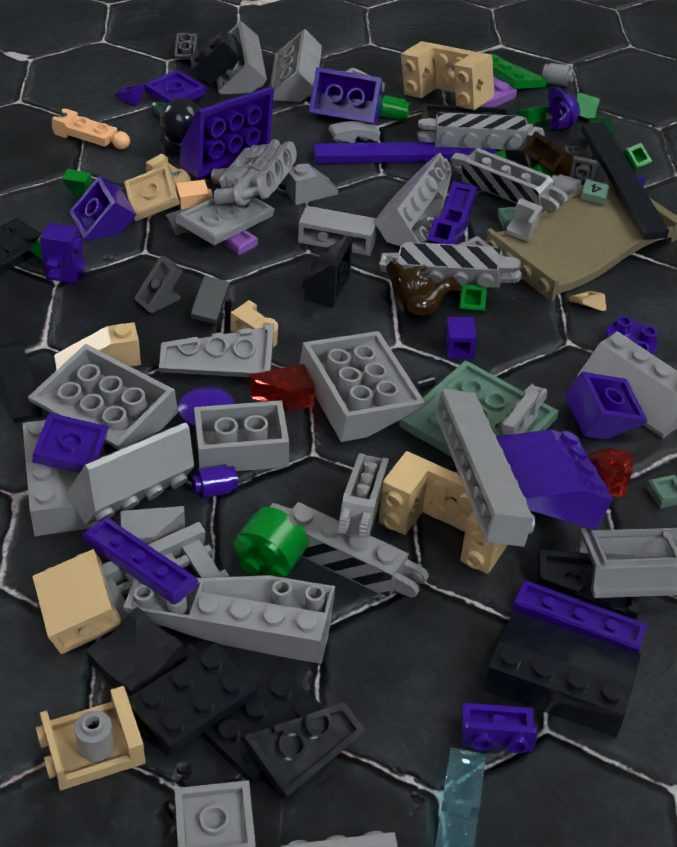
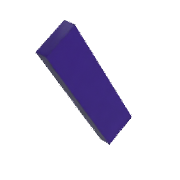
M105 517L82 534L84 543L173 605L198 587V578L108 517Z
M523 580L512 610L638 653L648 627L647 624L526 580Z

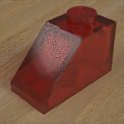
M305 364L250 374L252 399L260 402L282 400L283 409L286 412L314 406L315 385Z
M603 447L588 453L587 456L597 468V473L602 481L605 482L610 495L625 498L632 474L634 452Z

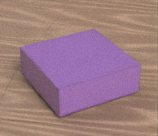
M244 230L224 240L223 244L240 255L257 246L258 238Z

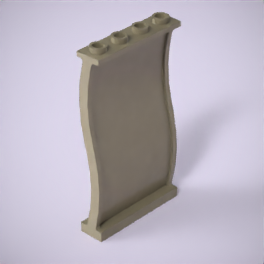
M606 177V181L602 183L609 185L604 205L580 199L582 188L568 195V200L564 204L560 203V207L556 212L553 213L546 210L541 212L538 226L528 242L506 234V230L495 232L491 228L487 229L485 242L491 247H498L502 251L503 256L520 259L521 267L519 270L522 272L521 279L552 302L557 294L590 282L632 253L662 239H666L670 243L677 240V216L651 199L669 229L667 238L644 240L609 178Z

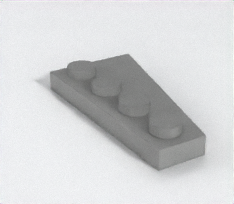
M274 324L264 325V328L251 330V327L239 329V332L223 334V332L215 333L211 337L200 339L192 337L162 342L159 371L163 373L270 378Z

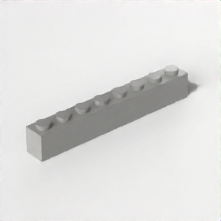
M442 389L435 415L485 541L488 543L524 547L528 534H532L534 530L535 517L531 514L526 498L519 488L518 481L511 471V466L507 462L503 449L496 439V434L490 426L489 419H487L483 411V406L480 404L475 393Z

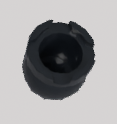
M184 97L175 98L162 108L159 118L162 131L160 141L161 149L165 154L175 157V153L180 154L181 143L197 110L201 109L195 101Z

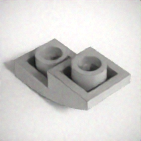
M350 121L329 126V131L334 137L333 139L339 143H355L357 137L364 141H369V139L378 141L381 134L375 124Z

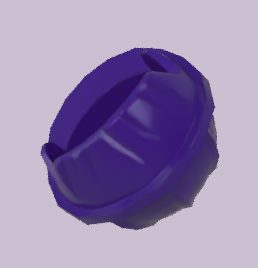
M552 87L548 94L550 107H548L547 112L552 117L549 127L552 130L570 129L581 113L579 103L574 96L565 94L561 88Z

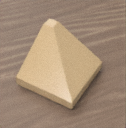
M586 291L569 297L570 302L599 311H606L605 294Z

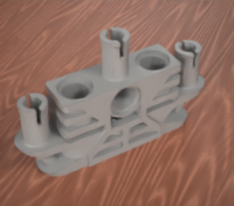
M273 139L269 144L252 145L250 148H245L229 168L213 169L211 172L212 181L214 184L220 183L222 188H217L214 191L216 204L236 202L238 206H243L259 194L262 199L268 198L276 190L296 161L297 152L294 143L287 141L281 145L277 139Z

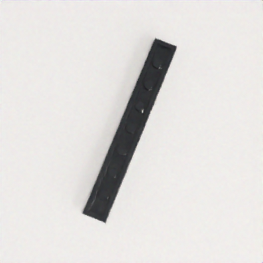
M605 123L582 124L581 132L643 239L667 238L669 229Z

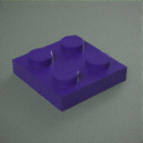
M178 69L144 84L145 92L161 102H169L172 99L182 97L196 100L198 97L206 94V86Z
M49 413L33 452L32 462L80 473L86 464L100 459L109 426Z

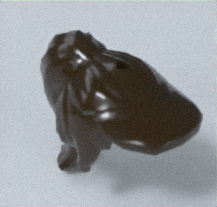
M390 261L386 265V271L392 282L393 292L396 298L405 305L407 312L414 317H424L436 311L446 292L461 291L460 283L454 277H450L441 284L436 285L431 277L420 274L427 269L426 265L404 270L398 262Z

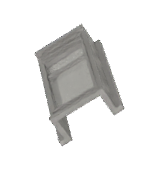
M585 528L580 529L576 553H588L594 565L591 592L594 598L677 595V528L591 530V532H587Z

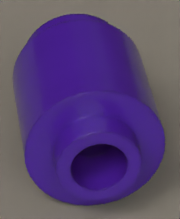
M226 464L199 468L196 469L195 476L191 477L193 491L195 494L199 493L201 499L230 494L232 490L238 489V477L234 466L227 467Z

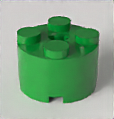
M273 507L260 508L251 516L232 542L237 556L242 561L240 564L242 570L250 576L258 574L261 576L286 578L308 546V537L303 527L299 523L294 526L289 522L288 518L290 515L282 510Z

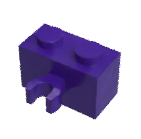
M48 223L40 237L46 279L76 284L80 275L84 274L86 269V260L82 256L84 241L83 238H80L79 227Z

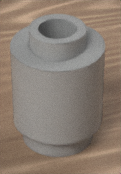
M545 64L542 77L548 79L547 84L567 87L569 83L573 82L574 70H571V65Z
M561 174L559 176L553 175L552 177L553 186L565 191L567 195L582 189L584 186L581 185L582 180Z
M89 711L81 715L74 727L78 751L89 762H102L110 756L114 749L115 743L111 719L101 711Z

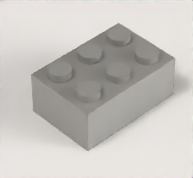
M282 400L194 407L199 468L226 464L227 467L234 466L236 471L289 467V437Z

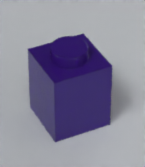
M447 317L444 335L447 358L474 359L477 342L474 317Z

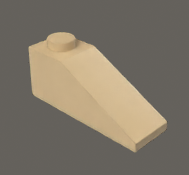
M135 322L106 326L54 355L56 369L58 370L83 345L87 344L128 366L141 365L139 339Z

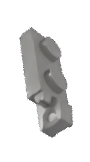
M531 384L524 390L522 400H518L510 416L502 420L500 425L502 436L525 433L537 417L539 407L547 398L546 388L543 389Z

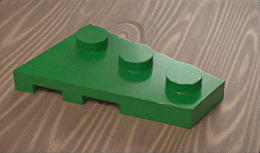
M490 54L493 59V75L501 81L508 83L512 88L546 87L547 78L499 58L498 55Z

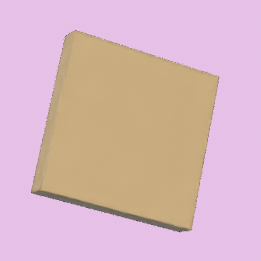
M169 164L124 181L129 203L137 214L134 217L135 221L180 204Z

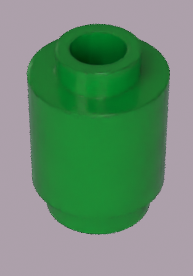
M385 95L381 100L380 117L398 121L402 119L407 120L411 103L406 102V99Z

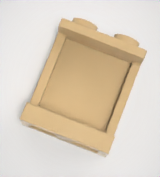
M94 549L32 576L48 638L60 654L116 630L122 624L121 616L111 600L101 567L103 563Z
M124 686L111 689L112 702L53 720L49 719L47 710L40 712L42 725L36 727L40 747L49 748L50 755L44 757L49 779L57 777L60 791L146 764L143 741ZM89 711H101L107 714L112 723L114 749L106 760L99 763L89 762L80 755L74 727L77 719Z

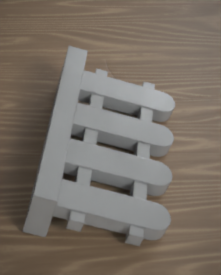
M200 522L148 544L183 568L190 565L198 578L229 577L225 569L219 572L210 555H212L213 550L210 545L204 546L205 530ZM110 561L101 565L113 606L123 622L129 614L123 608L126 602L123 595L129 593L133 581L137 579Z

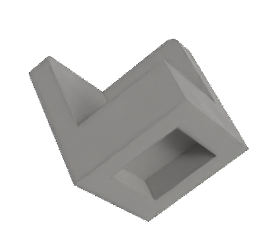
M520 198L517 202L513 219L506 229V234L528 242L538 226L543 207Z

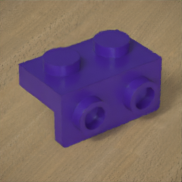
M463 703L462 747H470L479 751L489 749L508 750L517 754L533 752L537 738V727H534L533 708Z

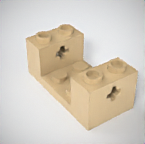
M423 41L401 53L404 95L423 98L436 88L451 91L456 94V106L471 110L477 109L494 97L493 59L490 54Z
M406 451L382 481L378 523L403 535L407 534L422 512L465 532L460 561L473 569L489 574L507 545L485 541L459 474Z

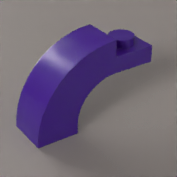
M453 181L441 216L439 218L434 217L427 238L428 242L435 244H459L471 217L470 211L477 193V187Z

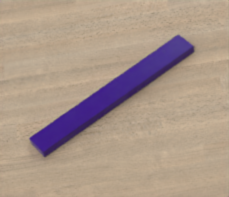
M431 142L315 143L314 157L315 163L429 162L436 154L441 153L443 158L451 161V157L456 152L470 155L477 148L435 147V143ZM482 149L492 154L496 153L495 149Z

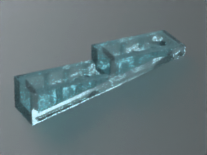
M450 748L435 847H474L486 754Z

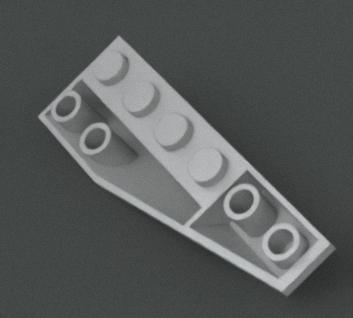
M441 153L436 154L409 179L374 220L375 225L386 242L400 247L406 242L429 243L427 238L434 217L439 218L442 214L452 175L451 166Z
M276 576L198 578V587L173 605L139 580H134L123 608L124 611L130 613L138 606L156 624L218 644L322 664L329 637L335 586Z

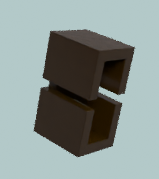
M535 131L522 151L558 176L560 174L569 176L574 156Z

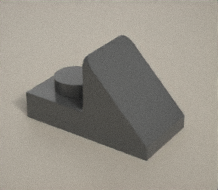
M161 255L134 299L150 313H154L180 300L181 297L172 288L183 270L169 258Z

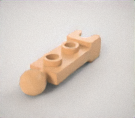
M62 109L64 118H52V129L55 135L64 138L72 136L104 147L112 142L114 147L121 150L127 148L130 144V138L125 132H117L115 127L90 120L86 117H80L75 111Z

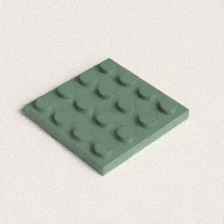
M465 360L423 397L425 402L423 408L399 420V427L452 457L435 415L442 389L475 393L496 436H502L500 433L502 420L510 416L515 403L518 400L521 401L524 397V392ZM542 403L538 409L536 419L525 433L546 430L557 419L559 411Z

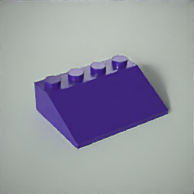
M267 87L197 110L181 143L180 167L200 178L211 174L213 169L230 167L245 148H250L252 145L269 144L271 139L274 88Z
M543 430L496 436L531 511L596 530L613 498L607 490L605 482L602 481L597 473V468L587 456L588 453L583 449L579 438L575 434L568 431L561 433L554 430Z

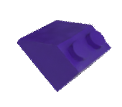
M101 176L97 177L69 211L77 227H79L83 238L87 241L122 233L137 215L121 188Z
M581 372L564 394L584 437L607 440L647 422V418L627 379Z

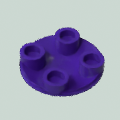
M620 316L616 322L609 325L606 329L605 339L618 331L651 354L657 349L658 341L656 336L658 332L653 326H645L632 321L627 316Z
M202 387L186 393L179 402L178 411L183 419V423L186 422L189 428L192 429L195 428L194 407L235 404L230 394L221 389Z

